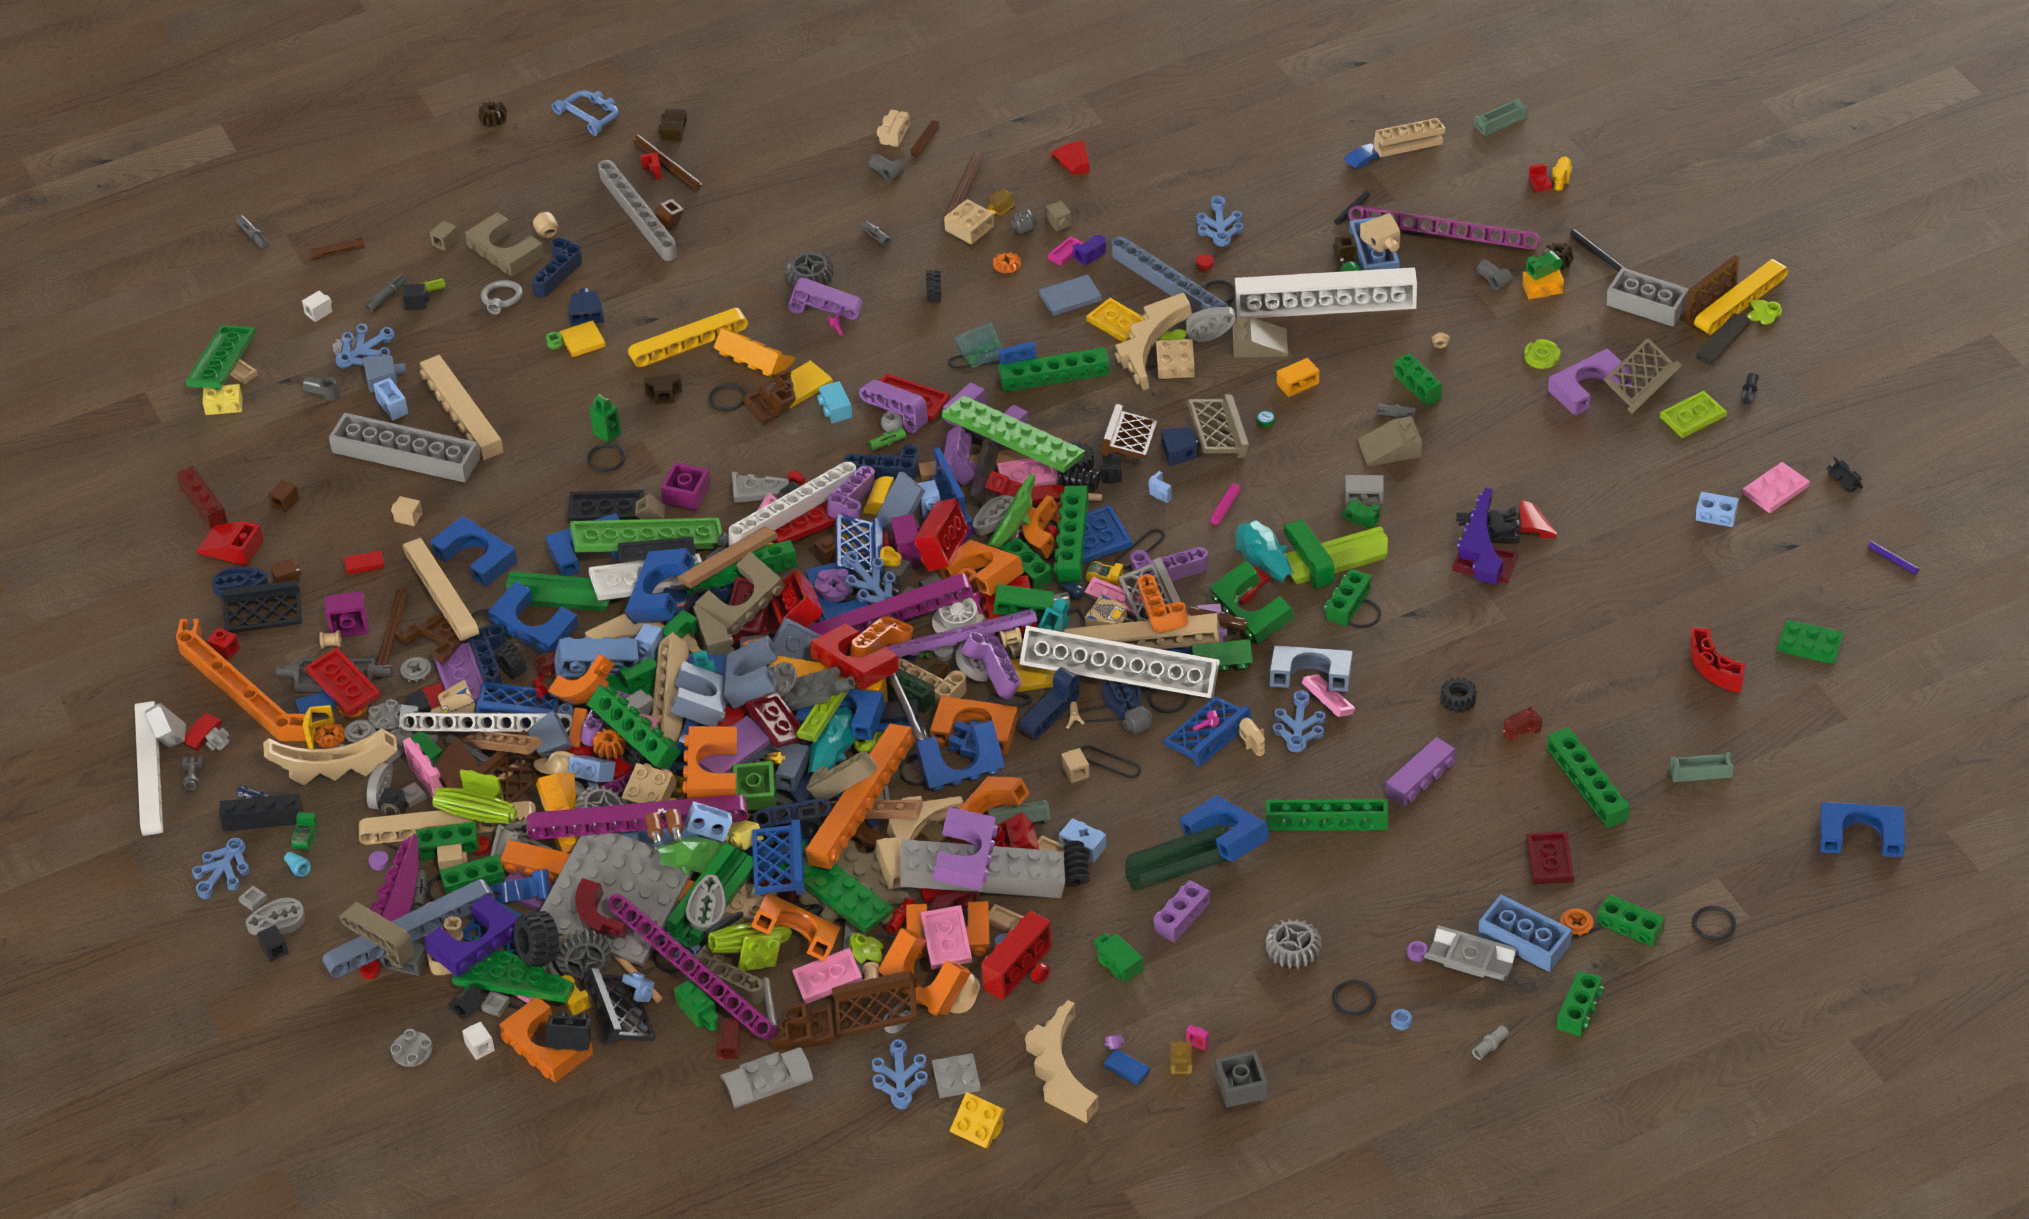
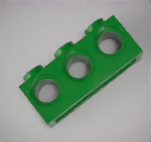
M1411 353L1395 359L1394 376L1426 407L1442 399V383Z
M1018 537L1000 547L1002 551L1019 556L1024 570L1019 576L1028 575L1031 589L1040 590L1053 582L1052 567L1048 563L1046 564L1038 553H1034L1028 544L1023 543Z
M1350 569L1347 575L1342 577L1340 586L1334 589L1331 600H1327L1325 604L1326 620L1348 626L1371 590V575Z
M476 821L416 830L420 861L438 859V846L461 844L463 852L466 851L467 854L475 853L474 851L479 850L480 834Z
M498 854L439 870L445 895L477 880H484L488 886L505 881L504 870Z
M1608 894L1598 910L1597 924L1654 947L1664 931L1665 917Z
M1578 970L1558 1014V1030L1581 1036L1583 1030L1588 1029L1591 1021L1590 1015L1595 1014L1598 1002L1596 1001L1598 998L1601 999L1604 993L1602 977Z

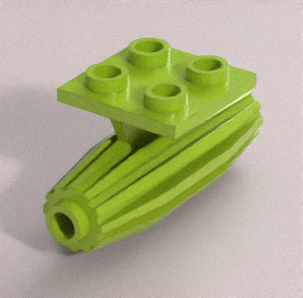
M461 769L460 776L463 789L438 787L433 796L434 807L455 816L486 823L510 824L517 817L515 805L505 801L503 798L499 778L491 774L484 775L473 770L466 771Z
M752 922L735 924L709 933L708 946L713 953H740L738 969L743 971L774 967L780 944L788 941L792 930L787 926L776 925L773 926L770 935L751 927Z

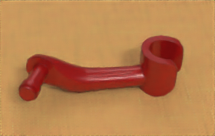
M543 676L532 681L533 685L536 686L535 690L539 699L543 698V694H549L547 686L541 683L544 680Z

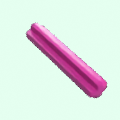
M1232 483L1210 517L1211 524L1216 526L1220 524L1240 492L1238 484Z

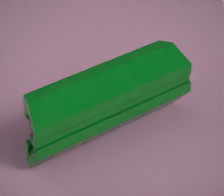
M510 571L506 582L507 590L515 581L531 589L533 601L529 606L563 607L565 609L605 612L610 600L598 601L590 577Z
M727 843L722 846L666 919V927L675 940L690 948L698 945L705 937L706 931H699L693 928L686 915L688 900L696 885L706 875L712 874L717 876L723 886L728 906L754 872L753 857ZM711 882V884L708 885L709 891L714 882ZM711 900L704 903L706 910L703 912L704 921H701L702 924H705V921L708 920L706 914L709 911L708 904Z

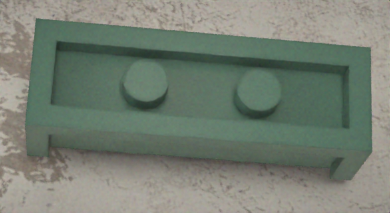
M1516 98L1515 101L1483 115L1475 116V128L1484 136L1527 118L1528 107L1524 106Z
M1731 753L1680 758L1670 757L1672 781L1683 782L1733 778L1734 765L1730 761Z
M1046 800L1024 803L1019 806L987 809L988 816L996 817L994 825L1021 812L1031 822L1044 821V823H1047L1046 820H1051L1049 804Z

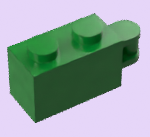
M600 394L597 395L594 399V404L589 408L593 434L610 443L622 434L618 407L613 405L609 399L604 398Z
M1104 932L1092 940L1093 945L1098 950L1097 959L1102 966H1106L1115 978H1119L1123 983H1126L1143 971V957L1117 933L1110 937Z
M688 979L674 988L676 1005L699 1029L704 1026L710 1031L718 1029L719 1022L717 1021L718 1015L716 1014L715 1003L695 982Z

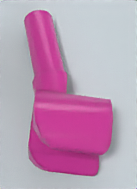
M835 313V318H831L828 315L829 325L835 327L839 336H842L843 332L840 328L839 315Z
M973 592L971 599L976 603L978 613L983 614L984 612L980 606V602H982L980 592Z
M1210 711L1207 714V720L1194 726L1193 730L1197 731L1208 725L1212 727L1217 726L1219 718L1216 711Z

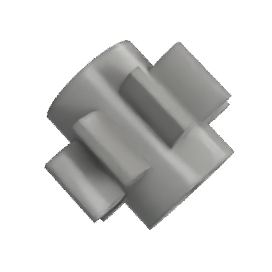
M214 727L205 736L208 740L206 745L212 751L215 748L219 751L222 750L230 741L226 738L229 736V733L223 727L220 730Z

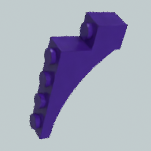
M1485 487L1483 493L1478 495V505L1476 509H1472L1471 521L1465 525V535L1463 539H1459L1457 549H1459L1460 558L1474 562L1472 571L1475 573V579L1497 585L1503 571V560L1498 558L1488 534L1487 518L1492 503V489Z

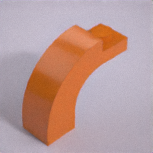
M1049 495L1044 498L1037 508L1031 507L1027 514L1030 523L1022 525L1023 534L1032 550L1045 559H1048L1058 547L1052 534L1044 531L1047 523L1059 510L1054 498Z
M599 653L589 670L581 678L567 680L558 675L548 691L568 704L578 705L589 702L599 685L608 686L609 683L605 679L615 664Z

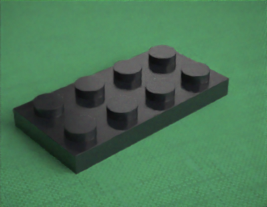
M644 490L570 492L567 521L568 523L570 521H593L615 513L619 520H641L635 515L636 501L645 497Z

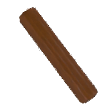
M932 120L911 148L912 156L915 155L917 157L921 154L940 127L938 121Z

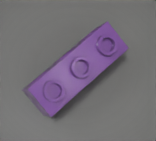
M1189 880L1185 886L1179 888L1178 893L1173 899L1171 898L1167 901L1166 906L1161 912L1159 911L1155 914L1153 919L1154 932L1175 943L1210 904V890Z

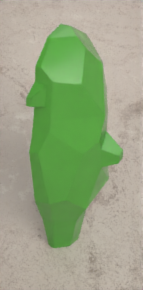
M1030 474L1028 479H1025L1004 516H1008L1000 521L987 546L994 548L1003 546L1017 536L1021 525H1028L1030 523L1027 514L1032 507L1031 492L1035 483V476L1033 474Z
M681 837L680 841L679 839L678 841L674 839L654 849H658L660 852L659 863L682 868L686 875H689L690 871L702 873L725 843L722 841H712L707 837Z

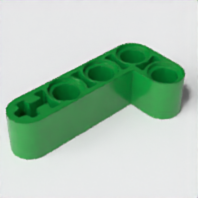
M1299 519L1283 525L1285 537L1309 568L1312 587L1318 590L1334 584L1333 560L1305 521Z

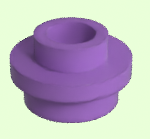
M1121 1034L1105 1037L1106 1042H1104V1046H1109V1049L1121 1048V1044L1125 1043V1040L1122 1039Z

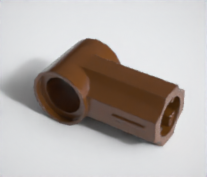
M862 822L850 840L855 843L856 848L860 849L866 846L875 849L877 840L889 838L888 834L872 830L867 823Z

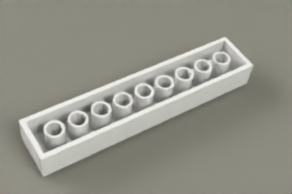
M1415 268L1235 278L1236 317L1264 318L1416 309L1417 279Z
M1026 626L1019 664L1055 671L1063 667L1077 675L1213 698L1220 660Z

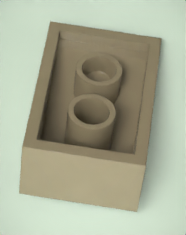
M1236 317L1232 325L1234 358L1288 356L1287 329L1253 317Z
M1412 416L1393 419L1358 439V444L1367 467L1421 457L1422 440Z
M698 605L693 606L694 615L698 621L699 630L697 634L703 650H707L708 655H727L733 652L734 648L731 647V645H734L731 633H727L725 626Z

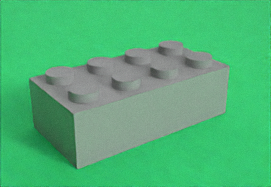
M1621 268L1608 288L1606 305L1674 327L1687 307L1689 289Z

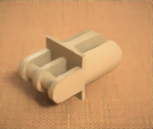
M1242 719L1239 724V734L1246 742V750L1251 748L1256 755H1264V729H1259L1252 719Z

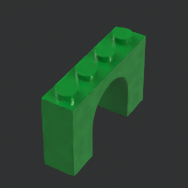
M1244 561L1210 586L1212 593L1210 597L1215 604L1222 606V611H1225V614L1227 612L1232 616L1247 618L1244 633L1250 641L1254 640L1259 645L1293 620L1294 615L1292 608L1280 596L1258 611H1245L1238 607L1241 597L1261 583L1257 571L1247 561Z

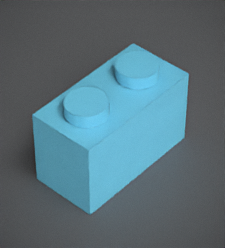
M840 381L819 387L820 394L817 395L819 405H823L824 415L829 417L831 423L852 418L851 403Z

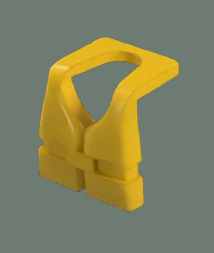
M330 705L309 707L303 720V730L308 749H314L316 727L325 726V723L330 725L335 722ZM312 712L326 713L329 715V718L312 723Z

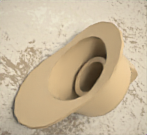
M556 751L549 758L536 760L534 767L536 770L550 775L568 773L570 756L576 755L566 751Z
M972 973L950 1012L964 1013L974 1005L980 990V983Z

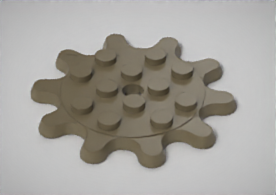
M850 840L838 861L835 862L836 865L890 905H901L906 897L909 900L910 896L905 890L899 888L888 890L874 854L875 850L868 854L860 853L853 841ZM805 890V894L799 895V902L801 904H818L823 908L819 917L831 923L837 918H844L808 890ZM893 913L889 915L887 918H885L883 921H881V923H889V921L893 917ZM850 923V928L853 931L861 932V930Z

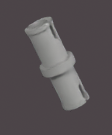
M1500 1025L1490 1035H1486L1483 1041L1472 1049L1474 1057L1481 1060L1490 1051L1496 1050L1498 1044L1509 1036L1507 1028Z

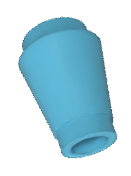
M288 852L285 855L284 860L295 876L304 877L310 872L311 865L308 859L293 852Z

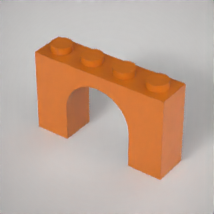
M973 540L967 541L959 548L948 568L939 569L942 578L946 579L958 575V572L964 568L975 570L985 567L974 575V579L979 592L990 596L996 593L997 584L1007 585L1024 572L1019 556Z
M941 696L930 729V736L936 737L939 745H950L948 740L955 733L956 729H954L956 721L964 723L970 720H980L983 722L990 720L993 721L1001 753L1008 754L1018 723V707Z
M689 726V735H685V746H688V750H684V762H688V765H684V778H687V781H683V793H687V799L736 795V773L707 772L700 768L698 763L710 755H737V727Z
M988 776L959 809L984 814L987 809L997 806H1019L1030 792L1022 778ZM947 836L952 843L971 844L966 840Z
M771 893L765 894L751 924V927L770 935L773 926L776 925L787 926L800 932L810 943L807 954L824 962L840 930L839 926Z
M988 901L968 902V925L966 932L971 955L984 956L990 954ZM927 904L906 905L907 929L913 930L925 939L921 912L928 911ZM926 942L917 959L929 957Z
M901 928L878 972L886 976L910 970L914 975L915 961L926 940L913 930ZM946 960L932 984L923 988L917 982L918 987H915L916 1003L927 1006V1010L935 1016L939 1014L948 1015L971 972L955 961ZM905 989L902 992L909 994L910 989Z
M534 998L499 1024L500 1037L506 1044L512 1045L517 1054L526 1057L531 1066H536L540 1069L544 1077L550 1078L556 1083L594 1054L592 1043L590 1042L589 1050L576 1051L574 1049L555 1050L534 1044L531 1041L532 1037L547 1025L549 1015H552L551 1007L542 999Z

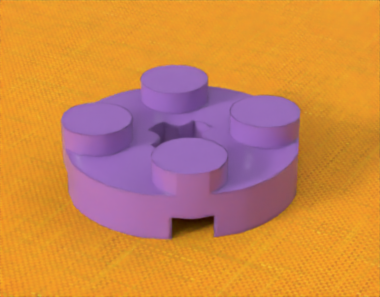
M846 569L820 571L815 580L816 594L824 597V600L828 602H839L846 599V595L853 592V587L848 588L844 584L845 578L849 575Z

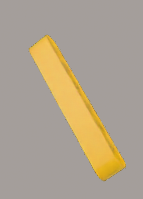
M1774 259L1769 260L1698 314L1694 321V326L1709 335L1713 334L1750 306V301L1758 300L1783 281L1788 274V267Z
M733 308L635 343L629 347L628 355L637 367H643L715 341L721 328L729 329L736 333L740 332L748 326V321L739 308Z

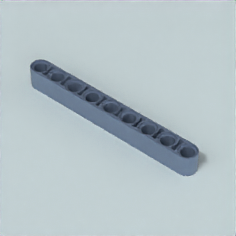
M1122 236L1112 239V257L1171 296L1184 292L1191 309L1195 312L1214 307H1229L1227 303Z
M477 880L391 922L406 930L413 942L430 934L439 927H444V920L450 916L461 919L471 914V905L486 894L493 899L495 895L484 880ZM360 936L327 952L323 956L322 962L332 977L337 978L386 955V951Z

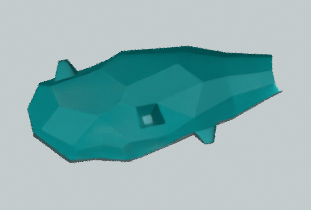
M1257 520L1238 525L1235 536V550L1237 552L1241 550L1245 560L1254 568L1257 567L1270 575V577L1284 584L1286 575L1293 573L1288 558L1285 555L1287 546H1280L1273 531Z
M848 707L838 708L817 741L811 742L808 773L811 771L815 772L822 766L830 770L837 761L846 760L844 753L856 740L851 727L855 714Z

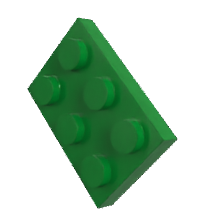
M1786 619L1777 651L1835 665L1844 632Z

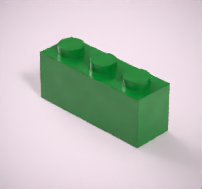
M997 584L993 614L1009 615L1033 609L1037 620H1041L1046 608L1052 609L1054 592Z
M1250 639L1191 646L1192 655L1220 660L1218 671H1228L1229 667H1237L1238 670L1249 668L1248 665L1253 663Z

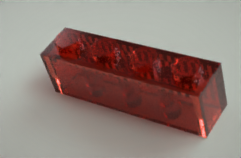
M194 466L176 473L180 489L210 530L215 525L228 523L224 507Z

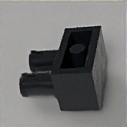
M561 1012L557 1013L556 1016L549 1015L547 1023V1048L555 1050H589L591 1018L584 1013V1017H582V1013L578 1014L577 1017H570L565 1012H563V1016H561Z

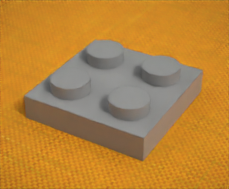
M973 1053L932 1060L939 1098L981 1091Z

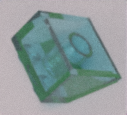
M992 322L962 333L954 338L960 354L972 369L999 358V349H1002Z

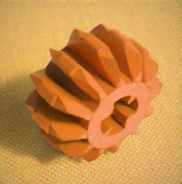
M610 727L609 730L603 728L602 732H596V737L593 738V747L595 754H598L600 759L604 757L607 760L611 757L617 759V755L623 756L627 746L626 739L616 730Z

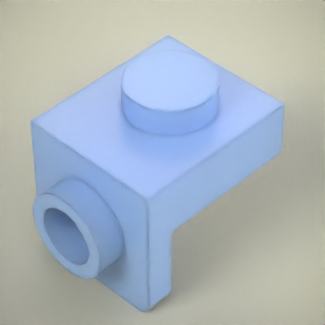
M1158 471L1148 481L1149 495L1168 503L1172 499L1171 485L1163 482V472Z
M640 972L624 974L622 982L636 988L633 1000L649 1002L655 982L644 978L645 974Z

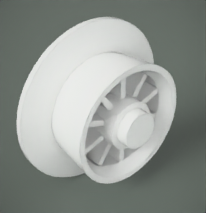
M967 598L939 608L932 618V627L935 633H940L985 621L984 613L979 614L974 600Z

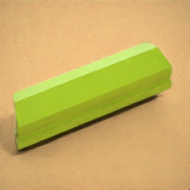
M1381 526L1321 543L1333 560L1334 574L1383 560L1388 553V537L1384 534ZM1295 550L1285 553L1293 571L1290 575L1295 583L1301 584L1310 581L1309 568Z

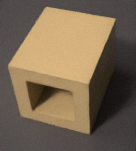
M402 496L392 505L391 509L395 522L415 526L423 514L419 500Z
M1080 748L1061 754L1062 768L1071 783L1089 778V764Z
M461 844L437 847L439 870L468 863L467 852H463Z

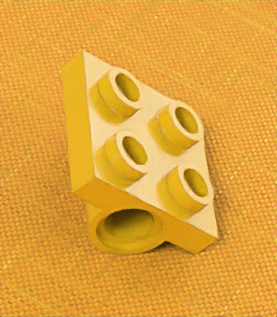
M966 1092L950 1132L989 1149L992 1140L996 1139L1002 1130V1117L1005 1109Z

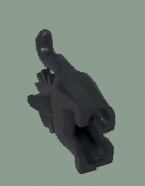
M1516 506L1511 507L1510 510H1489L1487 529L1490 541L1514 544L1520 542V535L1515 534V529L1520 526L1519 520H1515V515L1517 514ZM1471 512L1456 513V521H1460L1459 526L1470 523Z

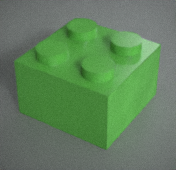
M773 761L733 764V773H736V795H743L746 798L748 810L777 806Z

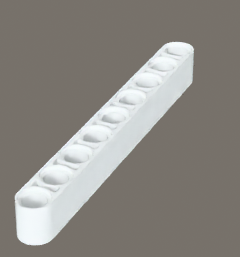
M852 462L841 463L729 527V546L764 526L774 531L827 501L828 496L856 471V465Z
M155 701L135 704L139 813L142 836L163 833L159 740L156 738L145 715V710L156 705Z
M411 712L401 717L400 725L407 731L521 732L525 730L528 732L529 728L548 713ZM556 713L561 721L564 717L569 719L570 726L565 728L566 732L570 731L573 715ZM409 716L413 717L415 721L412 727L408 726L406 722ZM428 716L432 717L434 720V725L432 727H429L426 724V718ZM447 717L453 719L452 727H448L445 724ZM466 717H470L473 720L471 727L465 725ZM485 717L491 718V727L484 725ZM505 717L511 719L512 724L509 728L503 724ZM525 717L531 720L529 728H526L522 723Z

